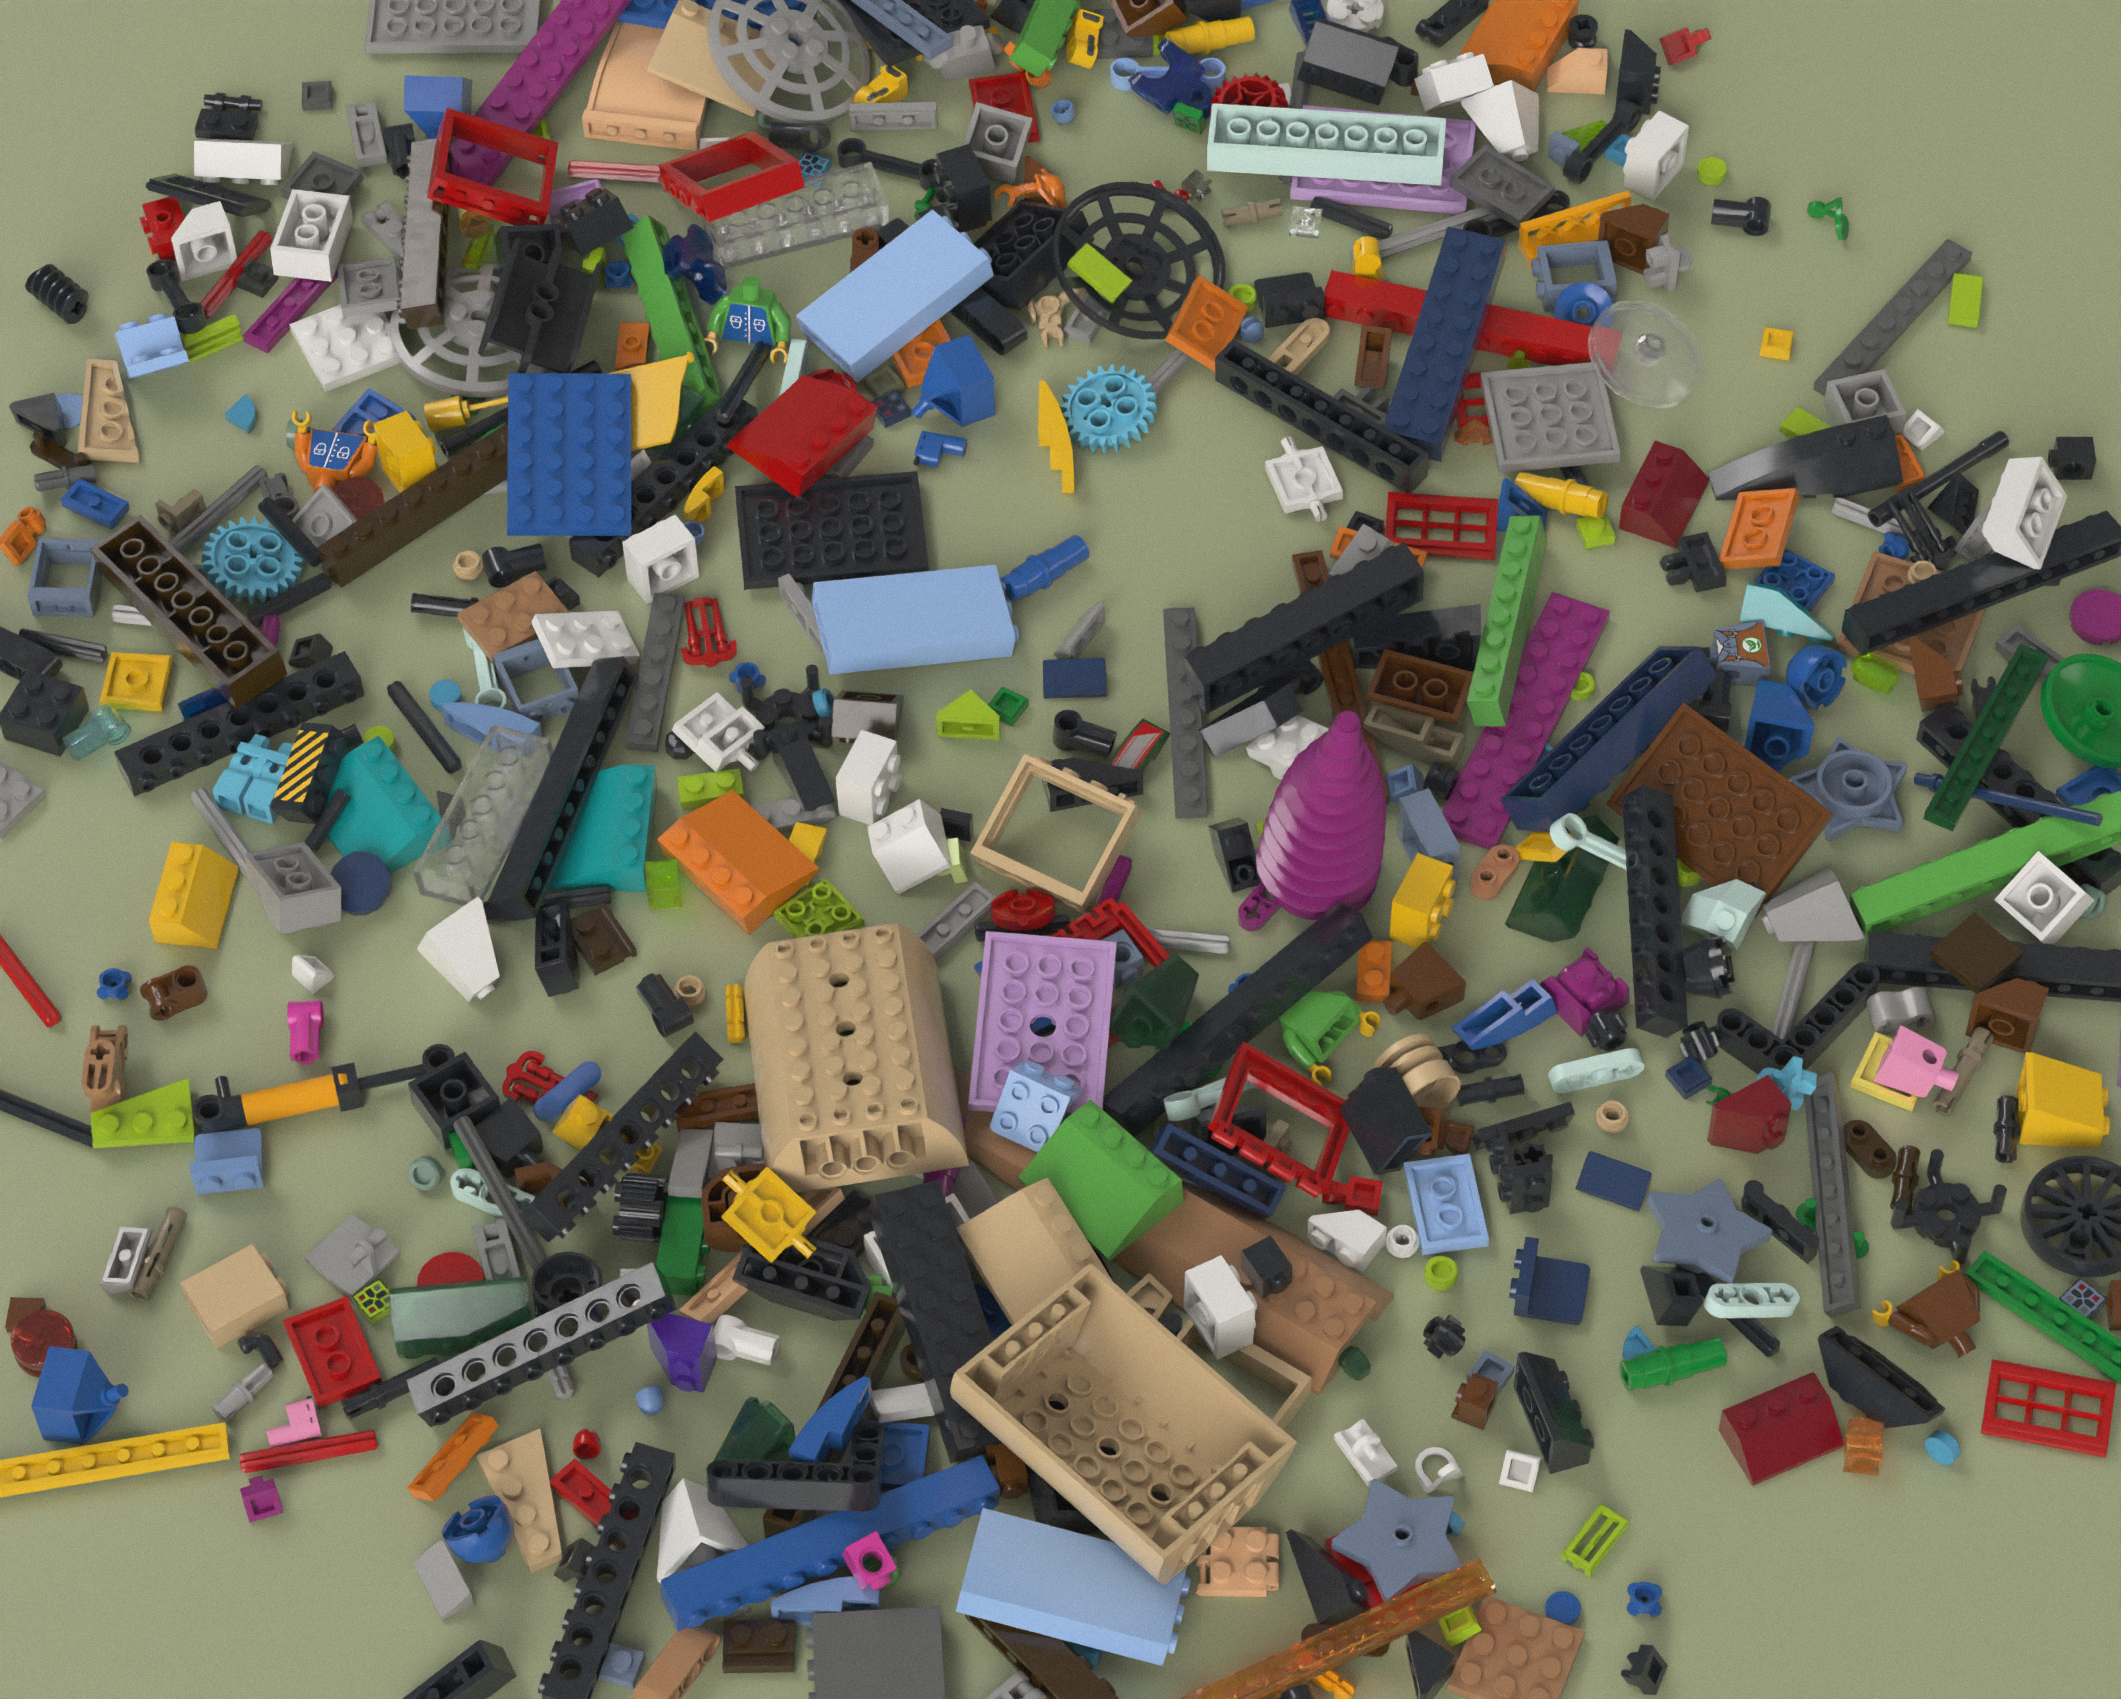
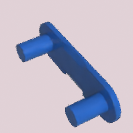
M591 1061L579 1065L536 1101L533 1106L535 1116L544 1122L552 1121L580 1094L584 1095L599 1082L601 1078L600 1067Z

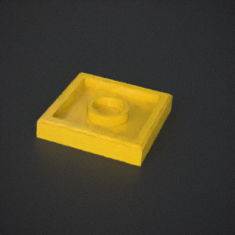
M111 652L99 701L101 708L163 712L174 665L173 655Z

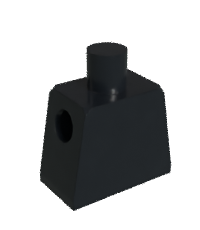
M512 1097L475 1126L500 1174L506 1178H511L515 1175L514 1169L546 1162L539 1156L544 1149L539 1130Z

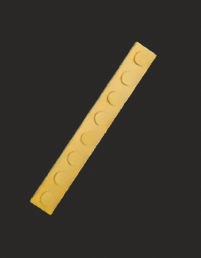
M223 1422L0 1460V1498L230 1459L227 1426Z

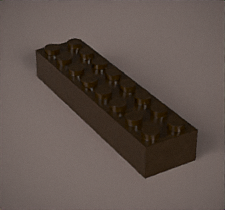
M141 514L90 548L100 573L236 709L288 674L279 650Z

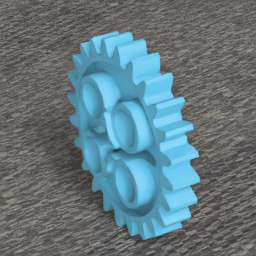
M1111 364L1109 370L1104 372L1103 368L1098 366L1097 374L1087 370L1088 378L1083 379L1077 376L1078 385H1068L1070 394L1062 395L1064 403L1059 404L1067 424L1071 441L1073 443L1078 441L1082 449L1089 444L1091 452H1095L1098 446L1102 447L1103 453H1107L1109 446H1113L1114 450L1119 452V444L1124 443L1126 447L1130 448L1129 440L1133 438L1140 442L1139 432L1149 433L1148 424L1155 423L1153 414L1158 413L1155 392L1152 384L1147 383L1145 375L1138 377L1136 369L1128 373L1126 366L1123 365L1119 371H1115L1114 365Z
M241 517L239 525H235L229 520L227 529L218 526L217 534H209V542L204 543V552H202L203 573L208 574L207 580L210 583L215 582V588L218 591L225 589V598L235 594L236 602L238 603L243 597L248 598L249 605L253 604L254 598H259L260 602L264 603L267 596L272 599L278 596V592L282 594L288 590V587H295L296 579L301 578L303 558L274 526L272 528L269 527L268 519H265L262 524H258L256 517L252 518L251 523H246L244 518Z

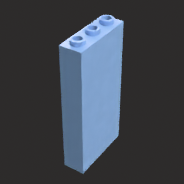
M932 209L798 313L796 317L802 333L858 383L994 276L990 265L992 259L986 250L975 247L965 232L959 233L946 216L941 217Z
M996 565L814 582L811 604L814 608L829 675L1011 657L1014 644L1019 642V632L1017 625H1012L1011 602L1005 600V582L1001 580L1002 577H999Z
M982 1508L955 1612L1163 1666L1166 1654H1174L1179 1633L1172 1632L1174 1625L1180 1626L1185 1605L1179 1604L1180 1597L1186 1598L1191 1577L1185 1576L1187 1568L1185 1567L1170 1582L1162 1585L1114 1542Z

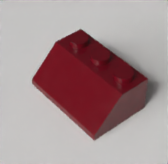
M1655 440L1621 506L1619 529L1677 548L1678 538L1683 536L1709 484V478L1683 449Z
M1814 1372L1722 1410L1719 1432L1752 1486L1844 1447V1441L1832 1401Z

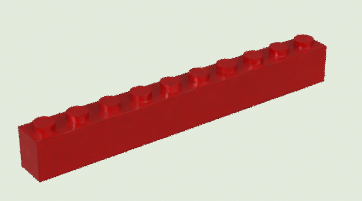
M1331 270L1324 290V316L1365 326L1391 328L1392 332L1413 335L1427 290ZM1491 305L1477 350L1550 366L1600 362L1603 376L1612 379L1620 354L1622 333Z

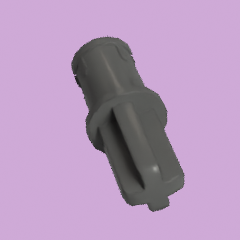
M93 463L67 469L65 466H62L61 470L34 475L35 488L39 492L66 487V490H69L70 486L78 479L88 483H97Z

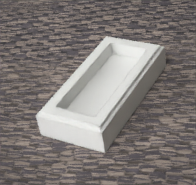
M924 1383L872 1391V1397L869 1401L879 1423L935 1415Z

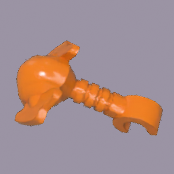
M1045 168L1041 169L1042 174L1034 175L1036 182H1028L1016 186L1004 184L994 193V198L998 199L1002 192H1007L1010 196L1007 204L1009 207L1017 201L1018 197L1038 192L1050 205L1066 208L1063 182L1058 176L1049 174Z

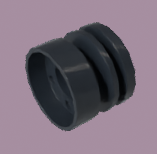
M571 1251L556 1253L545 1258L535 1268L531 1278L535 1317L537 1318L603 1286L602 1272L596 1262L584 1254ZM578 1329L574 1330L570 1336L574 1335Z

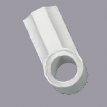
M721 1315L718 1317L713 1330L717 1358L733 1360L735 1357H740L769 1366L775 1362L780 1344V1336L749 1328L742 1320L731 1315Z

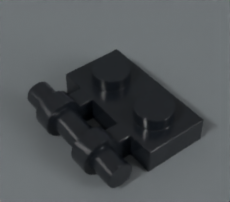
M219 92L215 95H204V106H213V109L201 108L194 129L196 138L253 141L259 119L258 114L250 112L251 110L262 111V100L252 99L249 95L230 97L226 93ZM226 108L239 109L238 112L225 111Z

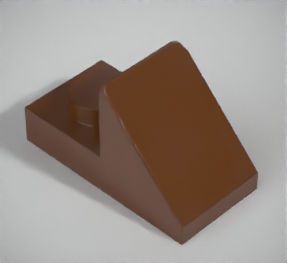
M1362 325L1355 386L1366 387L1369 385L1373 388L1385 389L1391 351V328Z

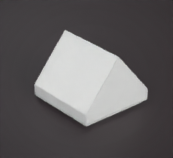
M294 955L292 958V976L312 994L325 986L335 976L315 956Z

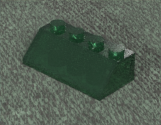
M1597 815L1581 818L1588 832L1618 845L1620 839ZM1578 846L1564 854L1557 862L1534 861L1505 925L1510 929L1551 943L1575 938L1581 929V923L1586 912L1592 905V899L1597 888L1603 881V875L1609 861Z
M527 1277L389 1289L393 1337L398 1358L419 1359L422 1356L429 1355L453 1356L475 1348L534 1319Z

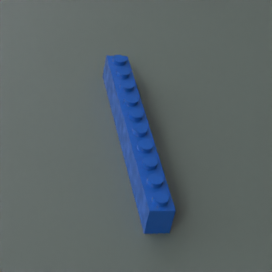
M981 1455L880 1494L879 1504L873 1510L863 1512L836 1511L661 1579V1599L677 1631L685 1628H696L708 1619L718 1615H730L739 1607L751 1602H763L772 1594L782 1590H793L801 1586L805 1581L815 1577L823 1578L831 1575L836 1569L847 1565L842 1556L844 1549L877 1531L887 1551L891 1552L902 1543L913 1539H924L933 1531L943 1527L951 1528L957 1526L966 1518L976 1514L981 1515L982 1508L993 1510L999 1503L1000 1487Z

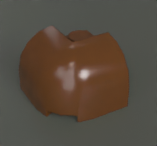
M765 1163L735 1166L719 1170V1174L711 1179L705 1188H702L701 1207L704 1235L708 1246L729 1253L740 1252L739 1246L751 1245L721 1218L732 1205L737 1194L722 1179L733 1170L737 1176L747 1183L755 1179L766 1168Z

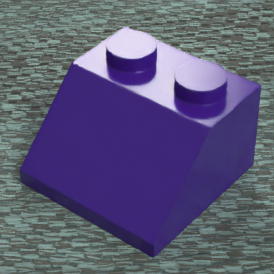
M670 1313L662 1320L648 1323L647 1331L650 1348L671 1385H675L678 1389L686 1392L694 1390L704 1393L717 1360L712 1324Z

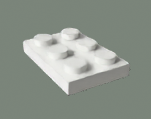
M619 611L535 614L531 622L552 668L589 667L594 660L622 656L632 665L637 664L640 657Z

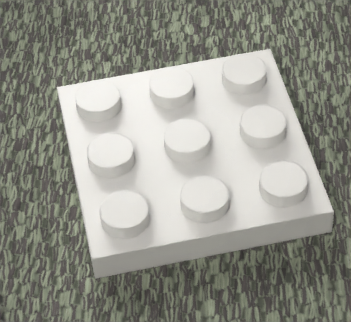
M340 304L289 324L292 335L325 392L400 363L393 351L390 339V323L384 312L343 317Z

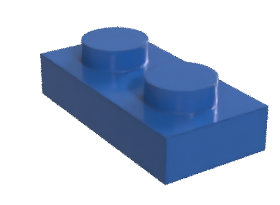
M78 479L61 498L63 507L111 530L130 510L128 501L82 479Z

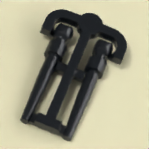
M1910 487L1887 499V504L1909 542V548L1912 553H1916L1915 556L1910 558L1912 563L1929 561L1930 559L1927 552L1922 550L1923 545L1919 538L1916 539V536L1919 535L1932 556L1931 563L1937 570L1945 568L1948 565V560L1957 554V551L1954 549L1957 546V542L1953 535L1944 540L1941 539V532L1938 528H1935ZM1900 501L1916 530L1912 531L1894 502Z

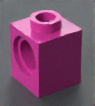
M877 1531L847 1546L842 1553L862 1591L869 1587H872L873 1591H877L892 1582L890 1576L894 1574L897 1567ZM868 1556L874 1557L880 1564V1570L877 1572L867 1571L863 1567L862 1559Z

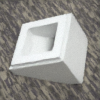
M1919 409L1906 422L1903 429L1904 437L1921 451L1945 432L1941 426Z
M1509 1449L1506 1450L1499 1484L1533 1492L1542 1457Z

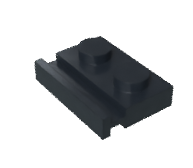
M853 1190L811 1234V1238L853 1250L858 1259L865 1251L864 1235L874 1231L867 1210L871 1201L867 1198L863 1199L856 1190Z

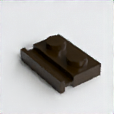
M606 903L601 904V908L595 911L591 909L571 919L575 945L595 976L624 962V959L632 956V958L637 956L635 946Z
M794 1619L724 1620L723 1673L794 1672Z

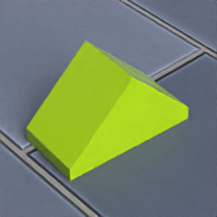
M972 689L936 713L937 736L1000 740V716Z

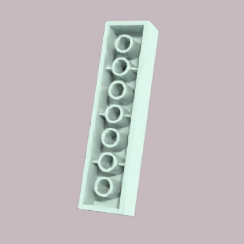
M1212 103L1207 144V171L1441 186L1446 118Z

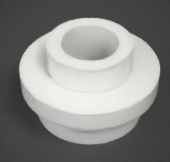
M1395 1226L1386 1236V1248L1393 1256L1399 1258L1410 1257L1419 1248V1236L1410 1226ZM1399 1241H1405V1242L1408 1243V1244H1407V1245H1399V1244H1397V1242H1399Z

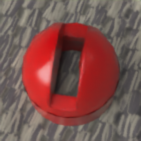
M582 1429L575 1434L573 1454L576 1457L592 1459L600 1454L601 1442L595 1431L589 1432L588 1429Z

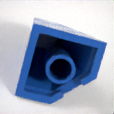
M1759 679L1744 748L1776 772H1779L1784 765L1809 754L1814 722L1791 685Z

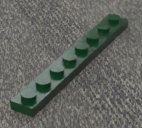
M2020 643L1925 810L1924 820L1949 831H1954L2043 672L2049 655Z

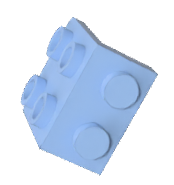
M1031 1061L1021 1062L1009 1072L991 1120L990 1129L1005 1138L1039 1152L1062 1124L1067 1109L1078 1101L1082 1088L1074 1085V1081L1066 1076H1054L1045 1072L1044 1067L1038 1063Z

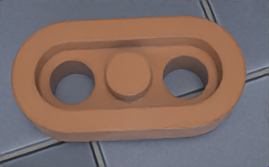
M1506 844L1496 845L1489 850L1470 876V891L1475 897L1482 900H1491L1501 893L1519 868V853L1517 850ZM1489 878L1490 881H1484L1482 879Z

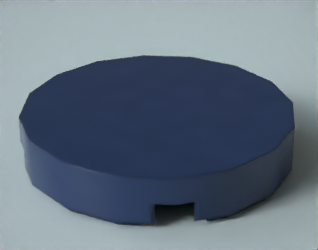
M366 851L353 852L342 857L334 865L330 873L341 887V910L354 916L367 915L378 910L383 905L382 902L386 899V896L389 897L392 890V875L389 867L377 855Z

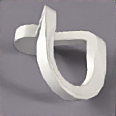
M1427 1448L1419 1453L1415 1461V1474L1426 1493L1438 1489L1445 1481L1452 1478L1457 1480L1464 1476L1454 1457L1443 1448ZM1440 1455L1449 1464L1438 1471L1439 1478L1432 1483L1423 1472L1422 1462L1428 1456Z

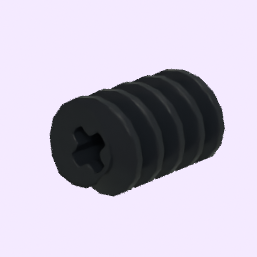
M47 264L34 271L28 277L25 283L26 290L60 318H63L66 323L74 324L84 317L87 310L86 304L89 299L88 292L76 282H73L70 277L65 276L56 266Z

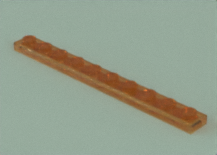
M1479 1558L1180 1699H1270L1289 1688L1309 1681L1496 1593L1495 1584Z

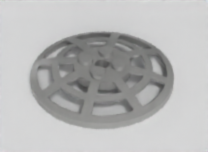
M716 0L708 17V47L720 75L742 100L756 110L787 123L823 124L832 122L849 112V104H853L856 93L868 84L870 60L865 39L858 32L848 12L836 0H797L807 4L803 13L789 9L784 0H772L777 11L770 16L753 9L765 0H749L745 5L731 0ZM822 1L841 17L851 32L843 31L834 16L820 5ZM723 9L739 14L737 21V38L739 43L725 47L722 45L719 29L720 16ZM817 11L829 21L834 30L823 31L820 25L813 19ZM748 19L763 25L760 30V38L748 40ZM788 38H794L800 46L790 42ZM828 42H840L842 51L841 63L827 53ZM848 42L858 44L863 66V74L860 81L848 70L850 61ZM763 50L767 58L775 65L772 71L760 62L753 51ZM744 54L752 68L761 77L766 79L759 93L752 89L738 75L730 64L729 57ZM821 63H824L835 74L830 79L818 83L814 71ZM785 71L792 74H803L806 84L794 83L783 79L782 76ZM843 79L854 90V93L843 103L824 110L821 93L832 89ZM777 86L792 93L809 95L813 111L791 109L769 99Z
M465 263L447 267L446 277L469 272L481 273L480 275L458 277L446 282L445 296L451 299V301L444 309L445 331L434 339L427 327L418 328L419 335L426 346L414 357L407 351L399 331V324L406 323L405 319L399 317L398 310H393L390 319V339L393 351L401 365L420 382L436 390L457 396L495 397L508 395V379L478 382L479 367L496 366L514 359L519 364L522 354L506 349L507 352L494 356L481 357L478 354L495 292L490 291L491 283L498 284L500 278L493 276V273L501 274L497 264ZM479 282L478 289L461 293L453 288V286L463 283ZM476 318H484V319H486V321H484V322H483V321H480V320H475V321H473V320L476 319ZM453 341L457 345L469 349L468 356L461 355L444 348V346ZM488 342L485 350L498 346ZM436 354L449 362L467 366L466 381L439 375L424 367L423 364ZM531 363L526 373L552 372Z

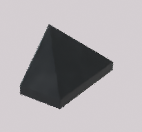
M1958 473L1927 509L1964 536L1974 521L1979 490L1961 473Z

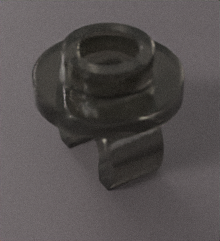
M1196 169L1180 184L1182 189L1192 194L1189 197L1190 202L1195 198L1200 202L1212 191L1208 186L1212 181L1208 179L1204 182L1203 175Z

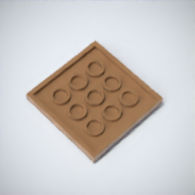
M1873 551L1852 606L1872 600L1881 594H1888L1901 589L1909 584L1907 573L1914 563ZM1986 608L1910 638H1917L1953 663L1954 671L1960 670L1962 673ZM1841 631L1836 644V651L1914 674L1909 638L1861 656Z

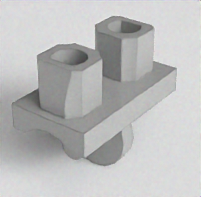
M1664 234L1659 236L1658 246L1646 249V260L1650 267L1644 269L1643 277L1649 288L1663 285L1668 293L1676 290L1677 275L1679 272L1691 267L1693 256L1683 246L1673 249L1669 243V235Z

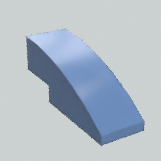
M446 702L442 706L446 726L493 753H496L504 745L528 759L543 743L540 723L521 714L503 708L465 702Z
M854 1576L811 1583L771 1600L772 1620L794 1619L795 1624L812 1625V1614L881 1609L883 1590L881 1588L873 1591L872 1587H869L862 1591Z

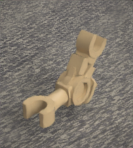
M1082 288L1073 289L1081 299L1085 291ZM1062 292L1057 297L1054 295L1044 296L1038 302L1030 301L1028 313L1031 323H1036V316L1040 318L1039 330H1043L1041 341L1044 348H1048L1047 340L1052 337L1058 339L1059 346L1064 344L1061 314L1064 311V306L1070 302L1065 292Z

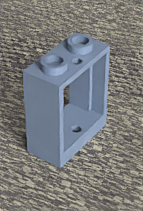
M1608 240L1537 246L1536 259L1531 260L1533 277L1538 276L1536 294L1538 299L1543 300L1545 311L1554 310L1556 300L1561 292L1570 285L1575 284L1553 285L1549 268L1595 264L1598 281H1589V283L1603 288L1610 296L1613 305L1616 303L1617 280Z
M89 538L38 539L27 596L33 616H95L102 574L98 569L90 548L99 543L100 540ZM50 564H91L87 587H46Z
M539 639L493 654L496 674L515 713L528 717L538 723L559 715L571 713L579 692L568 668H554L564 689L563 691L526 704H522L512 683V678L551 665Z
M1428 788L1399 798L1397 836L1411 863L1416 854L1420 853L1452 865V879L1456 880L1457 884L1460 845L1430 789Z

